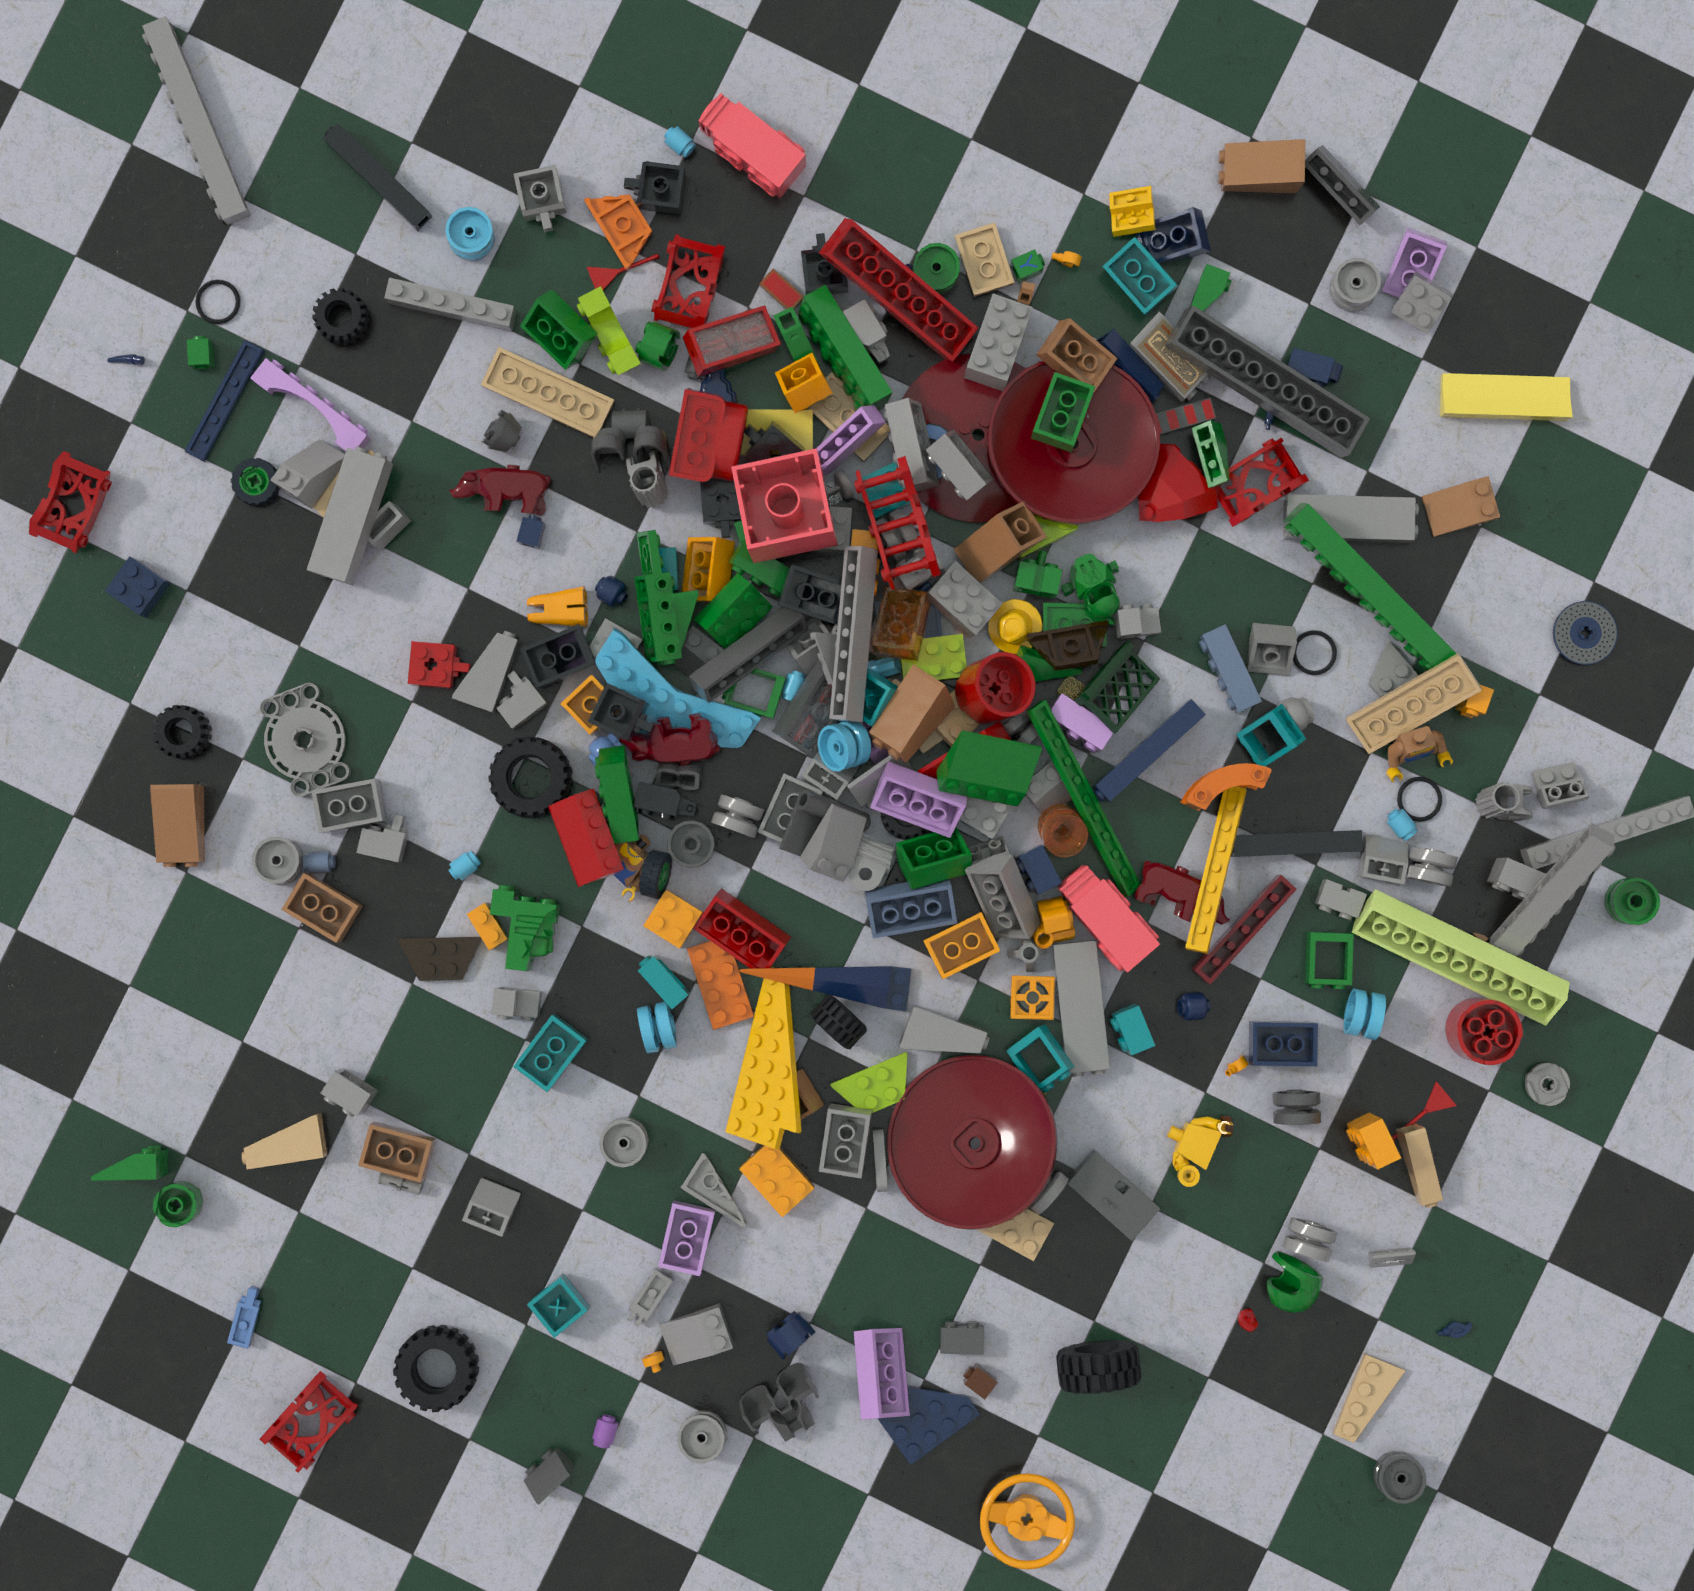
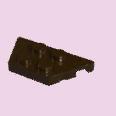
M1108 620L1027 634V641L1055 671L1098 664L1108 628Z
M481 937L399 938V944L419 981L463 980L482 941Z

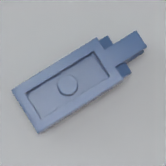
M251 1286L248 1288L247 1296H242L238 1302L227 1341L228 1344L247 1349L250 1347L261 1307V1300H257L260 1288Z

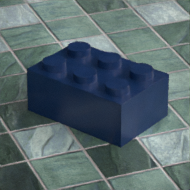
M1249 1021V1064L1253 1066L1317 1067L1318 1023Z

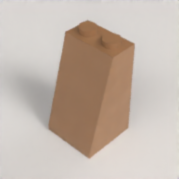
M1306 139L1225 143L1223 149L1219 150L1218 163H1222V171L1218 172V184H1221V191L1298 193L1305 182Z
M1021 502L994 516L958 545L954 551L967 571L981 583L1008 566L1047 538L1032 512Z
M913 664L869 731L873 738L872 743L880 750L883 748L887 750L888 754L896 761L900 759L907 763L954 709L955 704L946 685Z
M195 784L150 785L156 863H163V867H177V863H185V867H198V862H205L204 786Z

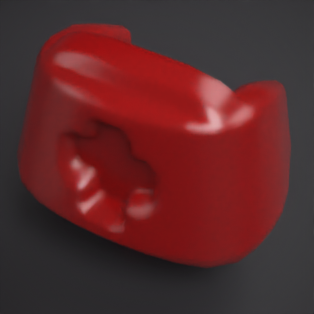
M1244 1309L1238 1313L1237 1319L1242 1329L1252 1332L1258 1327V1322L1252 1309Z

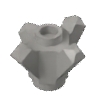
M1031 938L1022 939L1023 943L1018 949L1007 950L1008 958H1020L1025 962L1026 972H1033L1034 962L1040 955L1047 954V950L1034 945Z

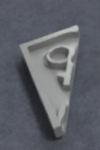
M818 632L810 633L811 639L816 641L819 649L817 656L822 663V669L828 685L832 684L837 635Z
M703 1152L681 1186V1189L744 1228L747 1221L709 1158Z

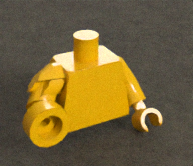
M1207 1116L1194 1118L1191 1122H1185L1183 1129L1171 1125L1167 1137L1177 1141L1172 1163L1178 1172V1180L1182 1185L1192 1187L1199 1182L1200 1173L1196 1167L1190 1165L1188 1160L1206 1170L1221 1134H1231V1132L1225 1130V1126L1227 1124L1233 1125L1232 1122H1222Z

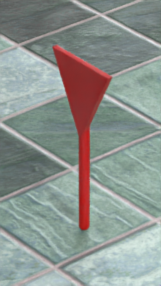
M659 254L635 262L629 269L657 259ZM587 267L595 289L601 286L602 290L619 273L626 271L624 267L620 269Z
M1436 1081L1424 1110L1404 1127L1415 1124L1426 1113L1457 1105ZM1397 1133L1391 1137L1393 1141L1398 1138Z

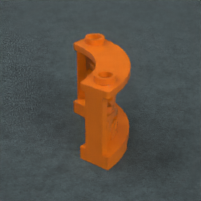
M1248 763L1234 764L1215 769L1195 781L1185 792L1180 803L1196 811L1205 810L1218 794L1228 788L1237 786L1254 791L1258 787L1264 788L1272 770L1265 766Z

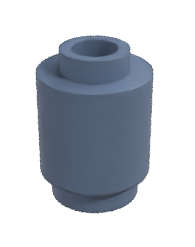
M330 851L309 852L308 855H303L304 872H309L310 874L331 873L332 868L336 867L335 856L331 855Z

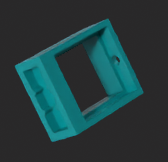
M1283 704L1278 705L1236 734L1241 744L1245 746L1252 756L1253 761L1261 766H1267L1306 740V737ZM1267 720L1271 721L1287 744V746L1269 756L1252 732L1253 729Z
M649 955L639 963L641 968L638 972L671 1009L675 1008L690 994L688 989L657 955L653 957Z
M1046 1024L1037 1027L1006 1050L1017 1068L1034 1081L1043 1093L1054 1088L1053 1083L1058 1079L1063 1081L1071 1075L1069 1071L1075 1067ZM1040 1039L1061 1067L1041 1083L1021 1055L1022 1052Z

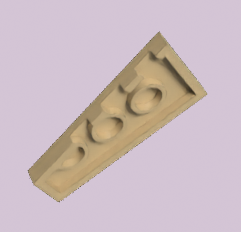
M1364 1353L1333 1434L1354 1443L1405 1370Z

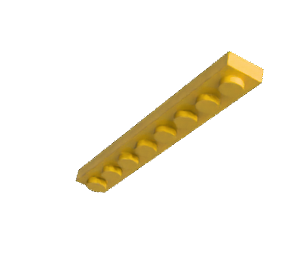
M1234 786L1223 791L1185 947L1187 950L1208 954L1246 797V788Z

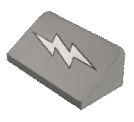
M1410 1247L1369 1251V1266L1375 1268L1412 1264L1416 1252Z

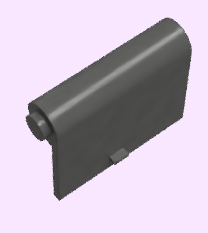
M803 790L796 801L779 849L801 856L831 804L865 816L867 820L863 832L871 825L870 815L815 792Z

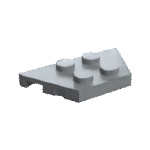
M1389 641L1384 646L1383 653L1377 662L1376 669L1368 685L1381 698L1419 675Z

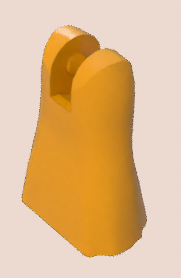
M585 586L535 595L527 599V606L544 607V613L527 614L529 622L572 627L580 624L581 627H588L587 592Z

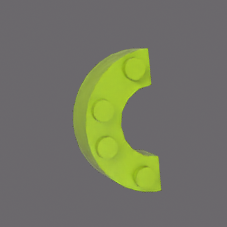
M601 286L579 297L580 303L576 306L582 317L586 315L591 324L590 326L598 333L597 337L601 344L597 346L602 356L607 355L610 361L607 362L611 373L620 375L641 364Z

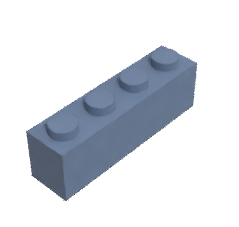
M1226 624L1201 635V641H1199L1200 648L1203 653L1207 652L1210 658L1208 660L1209 667L1212 672L1216 671L1219 678L1217 684L1222 692L1225 691L1228 697L1226 703L1231 711L1234 710L1236 714L1262 702Z

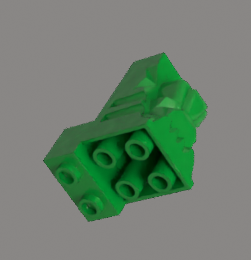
M499 885V889H493L490 915L511 917L505 969L532 970L534 957L547 956L549 953L554 952L553 936L555 934V923H558L561 904H556L554 899L545 898L541 899L540 902H535V897L519 896L520 891H514L515 886Z

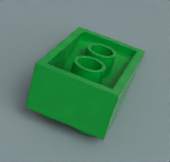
M160 1145L141 1148V1152L135 1153L91 1176V1181L157 1180L168 1175V1149H161Z

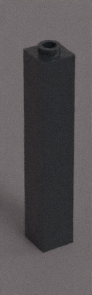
M338 123L335 127L332 126L326 131L323 138L326 144L417 232L432 218L430 212Z
M1362 830L1236 835L1231 857L1363 851Z

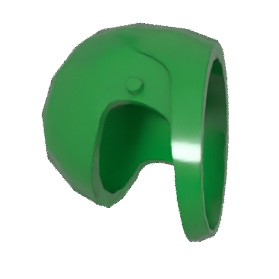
M1276 1251L1272 1258L1284 1268V1271L1280 1277H1272L1267 1280V1291L1271 1303L1277 1308L1290 1313L1303 1312L1311 1308L1318 1299L1323 1284V1276L1298 1258L1281 1251Z

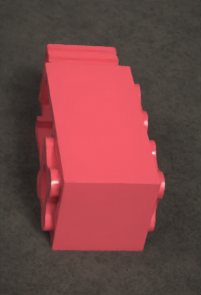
M722 93L710 102L698 120L700 131L713 140L715 152L730 162L737 170L741 171L743 169L748 173L747 177L752 182L759 185L772 197L777 196L780 199L806 167L805 150L800 145L793 142L782 131H775L743 104L731 102Z
M1088 865L1079 866L1058 885L1057 890L1067 899L1069 909L1097 940V948L1117 971L1128 973L1160 945L1157 941L1159 936L1138 912H1132L1129 909L1131 904L1109 879L1104 880L1096 877Z

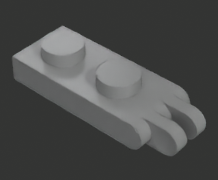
M655 1268L629 1308V1311L632 1313L627 1320L631 1322L635 1315H637L639 1318L635 1323L636 1326H639L642 1320L647 1322L674 1279Z

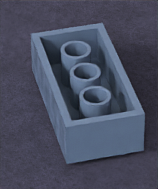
M950 879L912 890L908 882L864 891L873 938L957 924Z

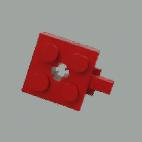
M411 641L407 684L453 689L454 677H458L459 672L468 673L471 670V664L460 663V658L456 657L457 646ZM434 660L437 663V667H433L431 670L429 663H432Z

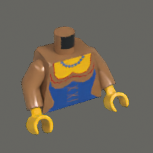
M1425 726L1400 734L1388 748V766L1390 768L1386 774L1392 783L1395 776L1400 781L1403 779V775L1397 767L1407 762L1438 753L1437 758L1441 767H1444L1443 762L1445 760H1449L1452 764L1453 760L1447 751L1442 733L1435 730L1431 731L1429 726Z
M641 835L638 841L615 844L624 870L614 876L626 887L622 892V898L627 892L632 893V897L628 902H632L635 899V892H638L640 889L641 870L649 854L645 849L651 842L644 835Z

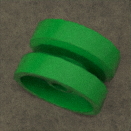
M931 243L921 248L913 264V272L939 294L949 291L957 282L960 262L952 248L942 243ZM938 265L941 269L934 271L932 267Z
M1623 878L1616 880L1609 886L1605 893L1604 904L1607 913L1613 920L1621 924L1641 925L1648 923L1656 916L1660 907V897L1658 890L1647 880Z

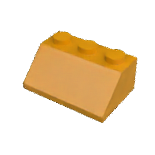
M688 537L681 592L698 590L699 595L696 603L708 604L731 580L732 565L728 562L734 553L735 541L719 537Z

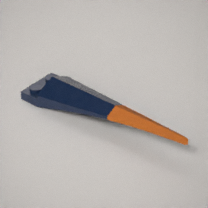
M863 966L739 970L741 973L884 1009L907 1010L911 968Z

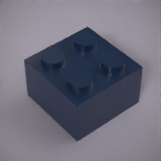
M129 556L105 592L138 615L147 618L171 583L137 559Z
M1038 845L1017 856V867L1020 873H1025L1028 878L1025 883L1030 892L1040 895L1062 883L1043 845Z

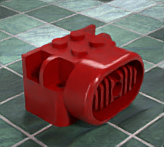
M686 388L683 395L669 476L699 482L708 481L710 478L734 481L731 467L739 464L748 407L743 404L726 401L717 394Z

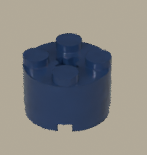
M793 1311L783 1320L785 1324L782 1327L776 1325L766 1334L768 1343L782 1360L801 1346L810 1337L809 1334L812 1336L816 1333L800 1312L796 1313Z

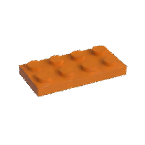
M711 941L687 948L713 1030L754 1017L736 959Z

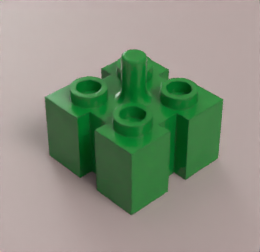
M1039 550L1037 561L1024 559V561L1019 562L1013 591L1055 599L1058 595L1063 569H1058L1056 564H1045L1047 552Z

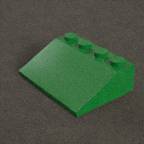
M962 730L937 769L938 789L942 792L1018 807L1027 794L1042 747Z

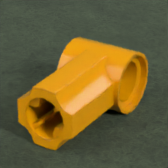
M1070 923L1071 929L1044 934V936L1039 937L1044 933L1043 926L1040 924L1031 937L1039 948L1046 949L1055 942L1074 939L1075 929L1073 923Z

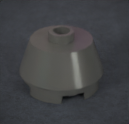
M501 409L497 414L500 417L490 423L484 434L485 438L481 442L487 445L488 449L506 453L511 446L515 447L521 436H519L522 426L511 412L507 413Z

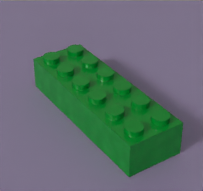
M824 285L805 295L798 312L799 319L803 325H807L813 342H817L820 346L823 358L830 362L834 376L843 382V390L847 396H851L856 411L862 406L875 405L878 411L885 408V404L888 403L893 392L827 286Z

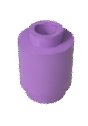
M603 1414L602 1417L597 1418L592 1437L595 1446L608 1449L613 1444L618 1427V1422L615 1421L614 1416Z

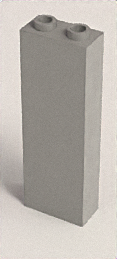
M356 447L355 450L347 448L307 567L308 571L353 586L393 467V463L387 460V456L376 452L373 456L368 454V450Z
M1287 494L1284 497L1283 520L1300 503H1308L1345 541L1411 543L1418 536V525H1415V516H1418L1419 505L1415 503L1416 498ZM1283 522V539L1301 540L1299 537L1291 536L1285 530L1286 524Z
M1096 940L1052 944L1062 1045L1064 1052L1075 1066L1069 1072L1071 1077L1084 1076V1072L1092 1071L1093 1075L1104 1074L1105 1070L1110 1069Z

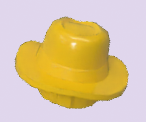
M1011 599L1003 602L988 623V632L993 643L1002 651L1017 654L1020 645L1032 648V645L1027 641V634L1041 632L1043 628L1042 618L1037 608L1022 599Z

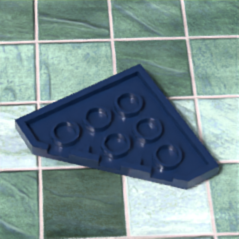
M907 1385L910 1416L878 1418V1420L910 1465H912L978 1417L980 1412L968 1395H958Z

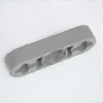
M883 1129L873 1130L877 1192H888Z

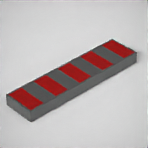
M1211 398L1156 413L1160 435L1216 419Z

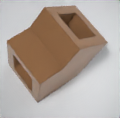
M1023 281L1017 302L1030 305L1036 284Z

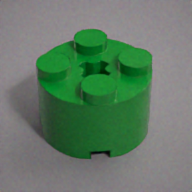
M647 322L644 328L645 335L642 341L637 343L635 353L639 354L640 362L665 371V366L669 367L677 353L679 345H676L675 342L676 338L680 339V332L657 322Z
M186 1181L171 1183L163 1187L156 1194L153 1201V1211L163 1225L168 1227L183 1226L193 1221L201 1212L203 1204L201 1191ZM175 1201H179L181 1204L180 1208H178V1204H175Z

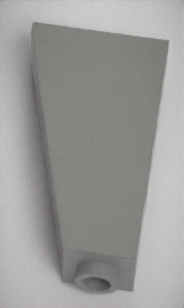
M504 631L503 634L497 633L453 693L452 699L492 713L496 712L508 678L507 675H509L520 641L515 639V634Z

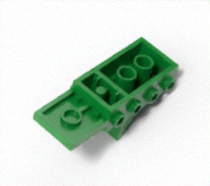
M656 530L637 533L642 576H636L634 579L645 658L649 662H657V665L676 663L675 659L682 658L681 650L699 594L698 590L673 593L675 588L673 576H671L670 572L662 573L661 570L664 563L662 556H659L660 536L656 534Z

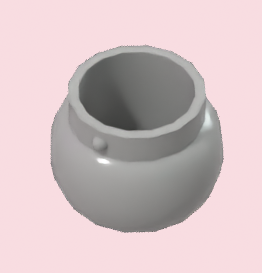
M1290 697L1278 704H1283L1301 731L1308 724L1313 723V709L1306 698Z

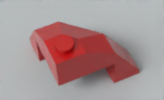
M1160 443L1155 470L1148 484L1139 495V521L1164 522L1181 520L1218 508L1217 487L1208 488L1206 478L1201 474L1202 471L1191 460L1188 461L1175 444Z

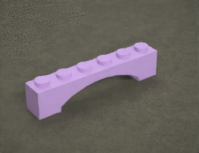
M265 358L250 379L271 395L274 392L287 393L315 406L329 421L337 437L335 443L346 451L347 448L355 450L356 447L364 448L371 438L366 435L367 429L359 423L354 426L349 422L351 417L342 410L339 413L333 410L334 404L326 398L320 400L316 397L318 392L309 385L303 387L299 384L301 379L292 372L289 375L283 372L284 366L276 360L270 362Z

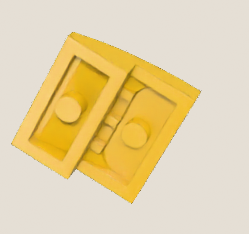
M1151 186L1109 193L1113 237L1156 230Z

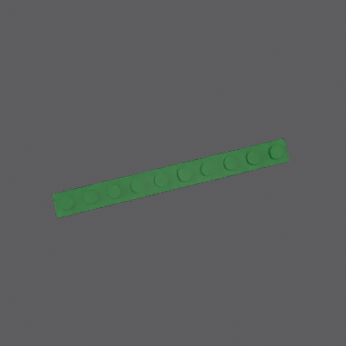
M1042 700L1027 710V713L1120 893L1124 897H1129L1137 890L1141 883L1047 701Z

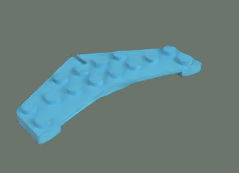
M616 628L612 630L597 654L596 665L607 683L649 703L645 715H647L645 721L649 723L657 722V719L660 717H669L673 729L678 727L691 729L689 715L700 713L703 718H707L711 722V730L717 736L720 747L739 748L744 745L761 719L759 714L716 701L708 703L701 697L684 693L673 687L631 644V640ZM641 729L639 733L647 734L648 732Z

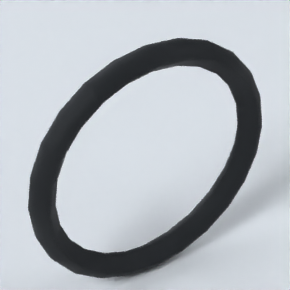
M218 279L211 280L198 290L195 300L196 309L199 315L207 322L213 324L226 323L237 314L240 307V296L236 288L229 282ZM223 284L229 287L235 295V308L224 319L216 320L209 318L200 307V297L203 291L211 285Z
M1312 630L1304 632L1297 638L1293 661L1297 668L1306 674H1323L1335 663L1337 656L1335 643L1330 636L1322 631ZM1309 635L1324 637L1332 648L1330 663L1318 671L1304 668L1297 659V646L1303 638Z
M1413 777L1400 787L1397 802L1399 809H1404L1413 821L1422 822L1432 819L1439 812L1442 805V793L1437 784L1431 779ZM1416 781L1429 783L1436 790L1438 796L1435 810L1425 817L1410 815L1402 804L1404 789Z

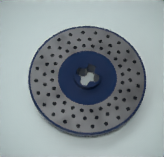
M1591 601L1573 603L1564 608L1554 622L1553 640L1559 653L1572 663L1590 665L1600 662L1612 652L1616 645L1618 631L1615 619L1605 607ZM1584 627L1586 631H1590V635L1586 636V639L1584 635L1580 634Z

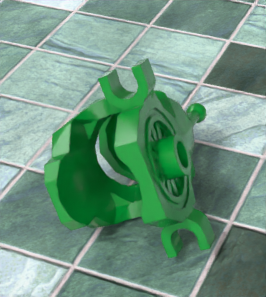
M1089 553L1077 558L1070 569L1071 582L1061 586L1064 596L1067 597L1076 591L1077 598L1083 600L1093 616L1101 619L1108 618L1109 625L1115 624V619L1111 616L1120 607V599L1114 587L1116 578L1113 574L1119 572L1116 561L1114 560L1105 565L1095 555Z

